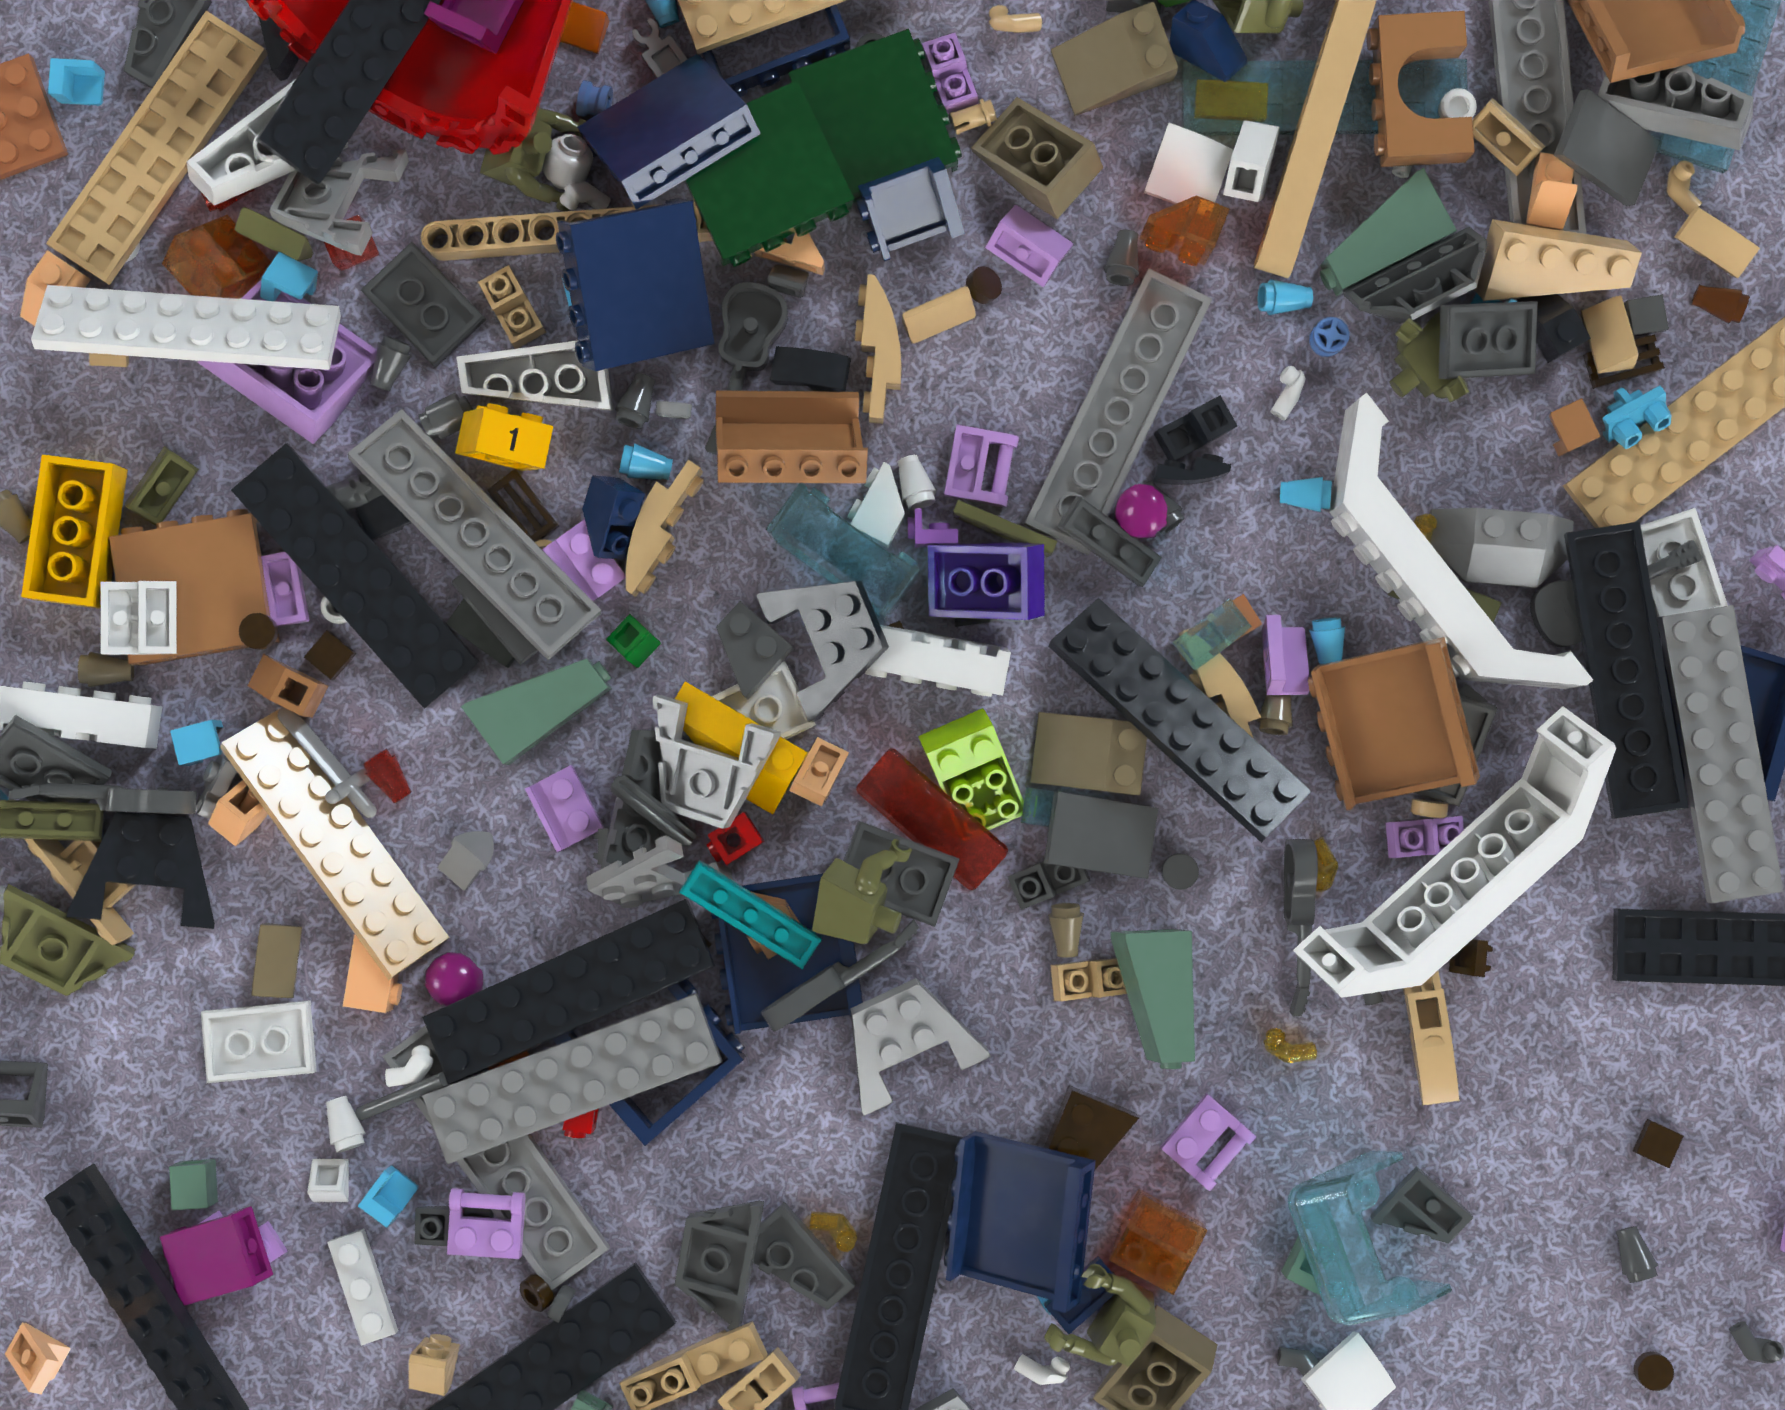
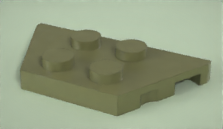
M10 884L7 885L3 895L4 916L1 932V964L68 996L80 989L85 982L96 980L106 974L109 968L123 960L127 962L134 956L135 949L123 942L111 945L97 933L96 928L76 918L66 917L67 914Z

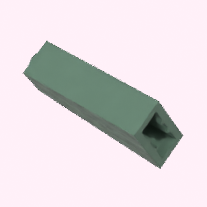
M1424 168L1418 170L1322 262L1320 265L1322 268L1320 271L1321 280L1328 290L1333 289L1336 296L1342 294L1343 290L1426 249L1457 231Z
M586 658L466 702L461 708L502 764L510 765L609 692L612 688L607 681L612 677L600 661L593 664L591 660Z
M1160 929L1111 932L1112 945L1146 1060L1160 1063L1161 1069L1182 1068V1062H1194L1192 931Z

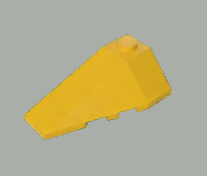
M686 681L675 697L676 700L688 703L683 731L695 744L739 758L745 725L751 723L760 725ZM780 736L746 800L773 815L809 752Z

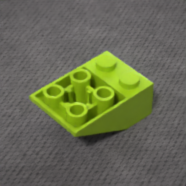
M984 708L918 736L963 841L1029 813L994 726Z

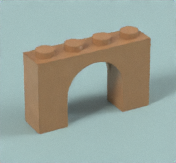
M1465 11L1378 15L1372 27L1368 29L1367 49L1368 51L1373 50V63L1369 67V82L1371 86L1375 85L1376 99L1372 100L1371 114L1373 121L1378 122V134L1374 136L1375 156H1380V167L1466 163L1475 152L1472 117L1437 119L1422 117L1405 105L1398 90L1399 72L1409 63L1418 60L1459 58L1467 47Z

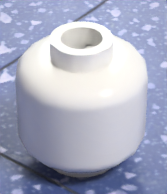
M572 134L557 137L552 140L551 150L546 153L543 173L555 187L563 190L568 184L586 182L593 163V153L581 137Z

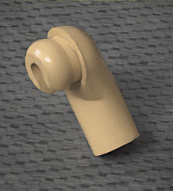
M1004 5L994 6L989 11L991 18L989 24L996 31L1025 33L1041 30L1042 18L1039 13L1008 15V9Z
M1683 160L1677 165L1672 166L1668 173L1667 194L1689 216L1693 209L1699 207L1702 202L1689 190L1691 176L1695 173L1694 165L1689 161Z

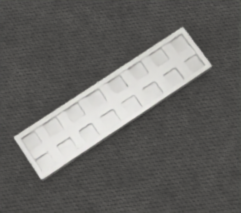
M47 285L31 341L34 349L330 370L341 314L339 306Z

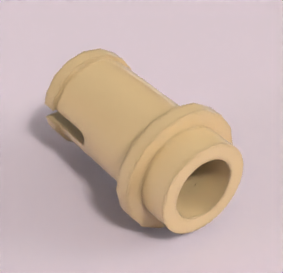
M979 99V104L956 112H950L957 135L985 124L987 127H990L991 122L997 120L991 100L984 101Z

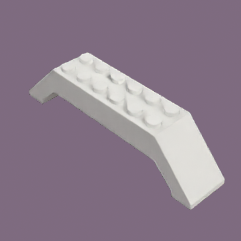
M1365 393L1348 407L1344 414L1329 513L1333 516L1331 523L1335 530L1343 537L1347 535L1356 547L1353 548L1355 555L1363 564L1367 565L1370 563L1378 574L1375 576V579L1380 587L1387 593L1393 590L1400 598L1398 599L1400 603L1397 605L1399 611L1407 620L1412 621L1414 619L1422 630L1419 635L1423 641L1445 637L1455 678L1458 676L1461 680L1558 689L1587 686L1593 679L1571 651L1549 655L1513 649L1377 477L1382 426L1389 422V420L1370 396Z
M1562 706L1536 730L1538 738L1522 778L1362 923L1326 930L1319 926L1293 951L1341 998L1422 985L1583 839L1616 751L1615 744Z

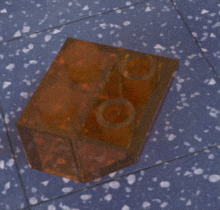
M1196 195L1149 215L1139 239L1145 241V246L1152 251L1164 253L1167 250L1177 254L1178 260L1185 264L1197 266L1200 263L1205 265L1214 250L1230 209Z
M228 215L177 234L170 244L162 264L190 295L240 299L262 279L263 274L271 264V261L251 239L234 230L236 223Z
M1138 1189L1120 1224L1109 1261L1174 1295L1208 1230L1197 1219Z

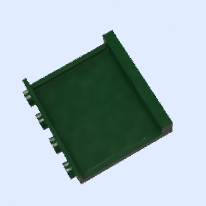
M909 29L788 72L790 83L798 80L854 197L853 203L861 199L859 185L937 157L940 158L946 169L951 167L953 172L958 168V158L962 157L956 137L950 138L945 127L950 124L946 109L943 104L937 105L933 95L934 92H937L933 74L931 71L925 72L921 60L925 59V54L919 38L913 40Z
M798 80L746 103L761 134L684 180L721 256L720 262L722 266L729 263L733 267L742 265L753 258L751 253L761 248H764L765 252L774 250L785 243L783 238L794 233L798 237L804 236L817 228V222L829 218L830 222L836 221L849 213L848 208L853 204L854 197Z

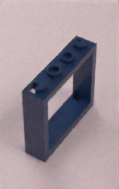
M835 4L823 9L834 37L747 70L724 81L741 98L747 94V89L760 85L762 88L772 86L780 81V76L788 74V72L849 50L850 37L837 5ZM709 50L701 53L703 59L723 79L713 51Z
M688 979L667 988L677 1000L696 993L698 994L697 989ZM709 1004L705 1007L702 1006L716 1045L728 1059L655 1123H652L630 1097L609 1104L644 1146L746 1057L742 1052L745 1046L732 1031L728 1035L719 1025L722 1021L721 1017ZM570 1031L553 1040L558 1045L578 1036L573 1031Z

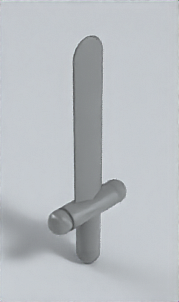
M284 707L280 708L278 711L280 722L335 784V787L326 793V801L330 804H336L347 796L365 817H374L377 809L360 789L361 786L370 781V771L361 769L351 776L300 715Z

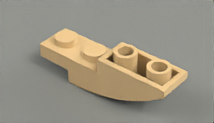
M868 274L867 285L860 284L858 306H865L864 319H857L855 341H861L862 352L875 353V356L867 357L866 377L872 378L871 392L864 391L863 413H869V423L883 424L886 390H901V351L892 308L876 276Z
M690 460L686 462L669 489L656 481L637 517L630 539L626 562V591L634 597L639 592L645 594L656 578L652 573L659 562L665 564L672 556L676 548L672 545L675 538L665 531L667 525L673 527L684 511L680 507L687 495L694 497L703 484L704 480L700 478L703 471Z
M1191 629L1178 633L1181 639L1176 641L1178 652L1183 662L1189 660L1193 674L1189 675V680L1208 698L1217 695L1219 702L1215 704L1253 738L1248 722L1261 718L1242 679L1221 653L1204 638Z
M1437 971L1422 985L1403 988L1422 1106L1460 1101L1444 989L1441 988L1439 971Z
M752 1321L728 1332L723 1330L671 1354L623 1379L619 1384L631 1410H651L697 1391L703 1384L764 1360L768 1353Z

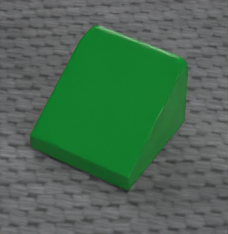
M631 614L606 638L636 668H639L661 644Z

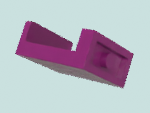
M444 0L442 6L430 1L424 14L439 28L496 54L524 0Z
M252 1206L190 1227H180L160 1237L163 1254L168 1262L174 1281V1289L184 1306L254 1286L273 1275Z

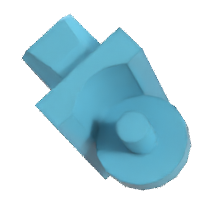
M1660 385L1645 394H1642L1639 389L1631 394L1624 388L1615 390L1613 394L1616 402L1607 407L1609 414L1603 417L1605 425L1603 436L1608 443L1616 440L1621 446L1628 449L1642 439V432L1638 426L1647 422L1654 432H1659L1670 426L1671 413L1666 405V392Z

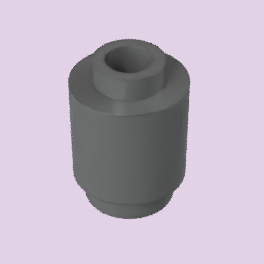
M453 393L425 407V412L418 416L427 435L432 440L438 437L442 440L460 431L464 412L473 410L466 396L459 398L456 393Z

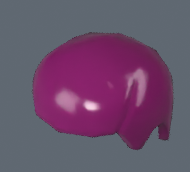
M1135 484L1126 489L1118 498L1115 506V519L1118 525L1131 537L1153 538L1156 537L1155 534L1167 525L1168 506L1163 494L1153 486Z
M446 952L434 958L426 969L424 978L426 989L431 997L443 1006H448L483 990L482 970L477 967L470 957L462 953Z

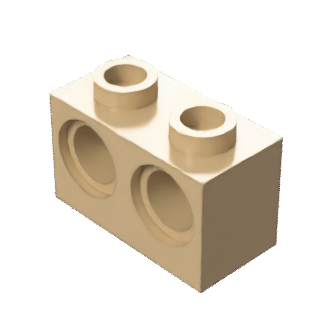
M777 1347L719 1398L718 1402L724 1410H764L792 1386L801 1374L780 1348Z

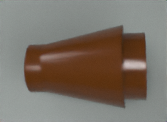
M1699 284L1691 305L1703 309L1728 324L1731 321L1740 323L1750 296L1742 294L1741 289L1708 287Z

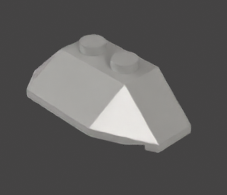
M1486 508L1431 509L1429 542L1444 562L1463 582L1537 588L1568 560L1564 534L1573 532L1574 521L1551 514Z

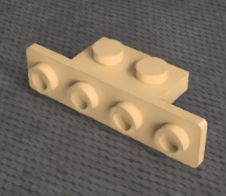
M24 839L28 843L29 850L39 857L51 871L52 878L62 885L69 895L74 898L101 841H73L65 849L58 840ZM106 882L101 920L90 919L96 926L97 933L111 945L125 941L134 934L113 908V905L135 886L133 884Z

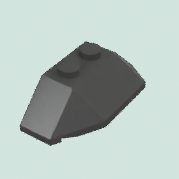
M1467 227L1343 290L1344 297L1360 311L1399 324L1404 323L1408 318L1414 320L1440 305L1477 288L1488 247L1487 240L1472 228Z

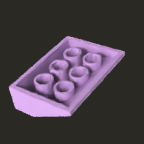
M261 280L241 299L267 301L260 297ZM283 291L275 300L277 302L311 304L304 298L297 299ZM339 324L330 370L198 361V363L314 444L338 419L374 369L376 349Z

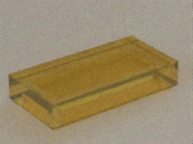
M1197 79L1195 84L1194 118L1265 122L1267 119L1268 83Z

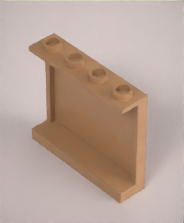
M1567 0L1610 83L1736 53L1741 36L1745 32L1744 18L1736 12L1731 0Z
M716 391L715 424L718 483H866L868 448H863L861 437L859 392Z
M248 509L231 510L226 512L227 517L213 519V515L195 516L191 518L192 523L178 525V521L156 523V529L143 531V527L121 529V535L109 537L116 582H177V654L127 655L128 664L142 666L249 648L239 637L241 621L252 613L270 616L256 527V523L259 522L248 512ZM279 633L275 643H280Z
M1445 637L1318 665L1311 671V677H1308L1311 696L1318 699L1321 710L1317 712L1318 725L1321 732L1327 733L1329 745L1326 746V755L1329 765L1336 768L1339 779L1335 780L1336 794L1339 801L1344 800L1346 810H1351L1355 804L1458 783H1460L1461 787L1475 785L1479 780L1480 774Z

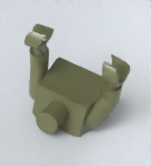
M1213 0L1234 33H1280L1283 31L1288 17L1297 18L1303 10V0Z
M539 108L532 130L518 147H511L509 152L493 155L489 148H486L480 173L504 184L515 185L525 196L549 204L551 201L557 203V209L560 211H569L560 202V196L564 192H559L550 185L539 183L534 177L541 173L546 153L551 150L552 129L562 133L573 132L576 136L582 138L577 127L586 121L579 119L576 122L573 121V117Z
M1440 311L1422 328L1417 321L1408 318L1395 332V335L1398 337L1396 345L1400 353L1394 360L1403 370L1389 381L1395 393L1400 397H1404L1416 387L1425 398L1434 394L1440 399L1448 398L1450 403L1469 393L1468 384L1460 375L1456 379H1439Z
M893 839L889 850H882L865 858L860 869L841 859L835 858L820 879L812 931L860 944L868 943L878 928L894 934L900 924L902 913L884 906L888 888L880 880L883 870L891 867L895 861L907 862L912 848L901 850L898 848L900 841Z
M1091 1264L1081 1276L1087 1278L1084 1285L1093 1289L1103 1287L1107 1292L1115 1294L1104 1303L1087 1330V1334L1092 1342L1074 1334L1065 1335L1053 1323L1049 1326L1044 1338L1054 1351L1061 1352L1064 1349L1066 1352L1108 1366L1120 1362L1129 1367L1136 1357L1140 1355L1141 1349L1156 1326L1153 1292L1123 1276L1107 1273L1099 1264Z

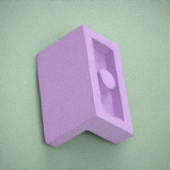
M1014 205L999 222L985 248L1044 287L1060 261L1070 251L1073 243L1018 205Z
M1266 615L1261 630L1266 695H1308L1310 690L1308 686L1309 668L1305 629L1303 627H1282L1281 615Z

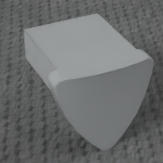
M471 831L455 836L451 841L452 847L437 867L463 891L474 882L481 871L486 869L492 859L494 842L490 832Z

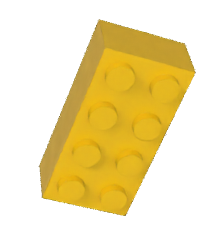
M42 454L21 597L36 601L101 609V582H112L114 566L109 537L119 534L127 469L112 463Z

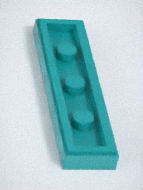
M701 860L697 862L679 890V893L801 969L804 968L822 940V937Z

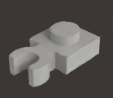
M650 18L647 20L652 30L650 36L642 37L636 29L632 30L635 42L640 47L648 48L641 56L653 75L658 78L686 61L687 58L671 35H668L663 40L660 39L658 24Z
M221 754L217 757L216 761H210L203 775L205 789L196 802V811H198V815L208 819L211 818L218 800L226 794L237 772L225 755Z

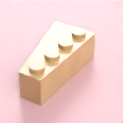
M1492 219L1486 239L1488 244L1477 288L1474 290L1483 301L1631 288L1642 252L1628 240Z

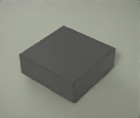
M1663 294L1631 299L1624 302L1634 337L1665 332L1669 329Z

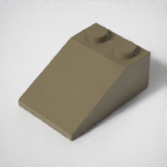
M1154 2L1120 13L1051 49L1052 57L1074 116L1174 81L1178 71L1176 59Z
M1018 97L1014 99L971 147L974 154L1027 200L1056 219L1063 214L1104 168L1092 141Z
M1038 712L1030 783L1140 796L1147 737L1130 721Z
M1156 1305V1326L1141 1349L1140 1355L1136 1357L1129 1367L1120 1362L1113 1365L1095 1393L1093 1400L1109 1410H1179L1212 1372L1218 1344Z

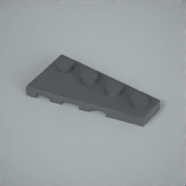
M632 730L622 776H627L661 803L658 763L662 762L660 742L656 741L655 730ZM617 797L601 869L617 860L622 861V865L634 859V851L644 847L648 852L656 848V839L668 835Z

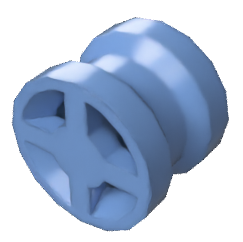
M583 80L577 96V116H596L611 107L613 99L612 86L604 85L600 88L594 86L591 81Z
M1337 317L1322 319L1310 333L1309 343L1312 350L1322 357L1336 355L1346 346L1349 340L1350 332L1348 326Z

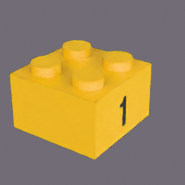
M487 403V407L478 405L475 410L464 412L455 454L521 471L545 469L553 426L542 423L543 417L530 413H522L521 416L508 414L509 408Z

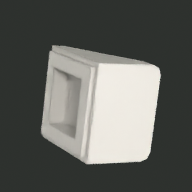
M312 1159L307 1193L313 1202H348V1159Z

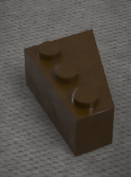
M1069 1085L1043 1148L1096 1160V1170L1137 1122L1139 1117L1129 1109Z

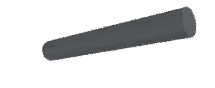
M444 1072L438 1073L356 1108V1116L359 1120L363 1121L421 1097L424 1094L448 1085Z

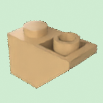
M432 1334L430 1338L425 1337L409 1357V1389L445 1396L452 1385L460 1344L451 1343L452 1339L446 1335Z

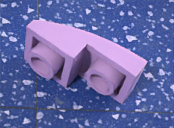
M956 33L922 43L929 70L932 72L936 82L938 97L941 104L944 105L947 114L979 104L978 95L967 70L966 59Z
M1454 816L1385 822L1389 858L1437 855L1464 830L1463 817Z

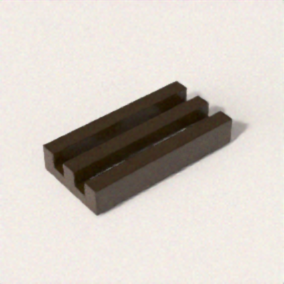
M1655 334L1635 339L1637 348L1645 345L1647 347V351L1638 353L1636 362L1650 358L1651 365L1599 379L1592 352L1584 354L1583 357L1592 388L1595 389L1664 369L1663 361L1660 362L1659 355H1661L1660 350L1655 346L1657 341Z
M516 469L487 489L498 506L534 542L541 538L543 539L549 532L559 527L558 523ZM515 480L540 512L547 522L545 526H541L509 484L511 481ZM502 488L505 489L537 531L533 535H530L498 493Z

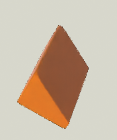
M573 2L560 42L599 54L610 22L608 15L603 11Z

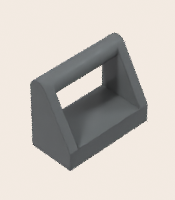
M0 1060V1075L34 1077L28 1100L0 1099V1126L42 1128L45 1118L47 1063Z

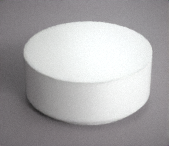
M1461 88L1452 89L1441 99L1438 113L1440 118H1473L1476 113L1477 103L1469 91Z

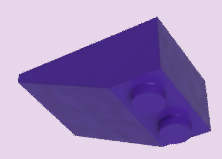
M1044 544L928 545L929 617L1030 620L1045 616Z

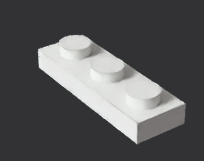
M365 1229L328 1241L327 1243L361 1346L396 1334L398 1328Z

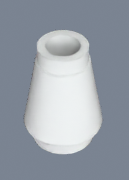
M909 455L898 460L902 502L907 504L908 509L914 511L915 508L924 509L936 502L934 497L936 489L919 461L918 456Z
M347 1096L326 1102L330 1145L335 1146L336 1153L365 1144L363 1135L366 1133L351 1104L348 1102Z

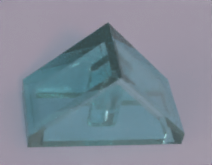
M1229 598L1172 643L1195 671L1231 645L1252 626Z

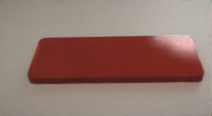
M888 749L856 787L860 796L912 841L959 858L960 860L953 877L969 890H975L1008 854V848L1004 843L896 749Z

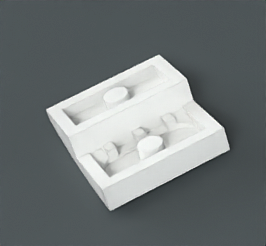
M1168 123L1144 193L1176 204L1178 208L1210 218L1234 150L1201 134Z
M176 581L101 582V655L177 654Z
M1355 1331L1301 1378L1320 1403L1319 1407L1322 1410H1372L1396 1388L1374 1352L1361 1335Z

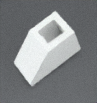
M1244 120L1230 160L1223 195L1254 202L1264 199L1280 127Z
M883 462L880 470L875 467L872 469L864 485L869 488L864 500L856 499L847 518L852 520L850 524L852 530L889 548L905 518V512L891 467Z

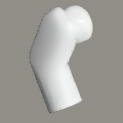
M1022 1354L1014 1370L1039 1385L1057 1384L1064 1382L1068 1377L1066 1373L1070 1369V1364L1065 1359L1057 1356L1052 1359L1050 1366H1042Z

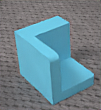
M51 58L48 94L61 104L100 106L103 103L105 71L92 60Z
M278 252L262 276L260 297L267 301H275L281 291L297 299H302L306 293L313 295L316 290L318 271Z
M208 720L170 731L179 766L195 765L202 763L204 759L222 754L216 730L223 728L221 720Z
M391 1165L383 1171L358 1207L387 1228L396 1220L419 1186Z

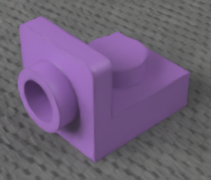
M915 508L914 517H907L908 539H915V548H926L932 544H958V529H950V523L929 524V529H922V508Z

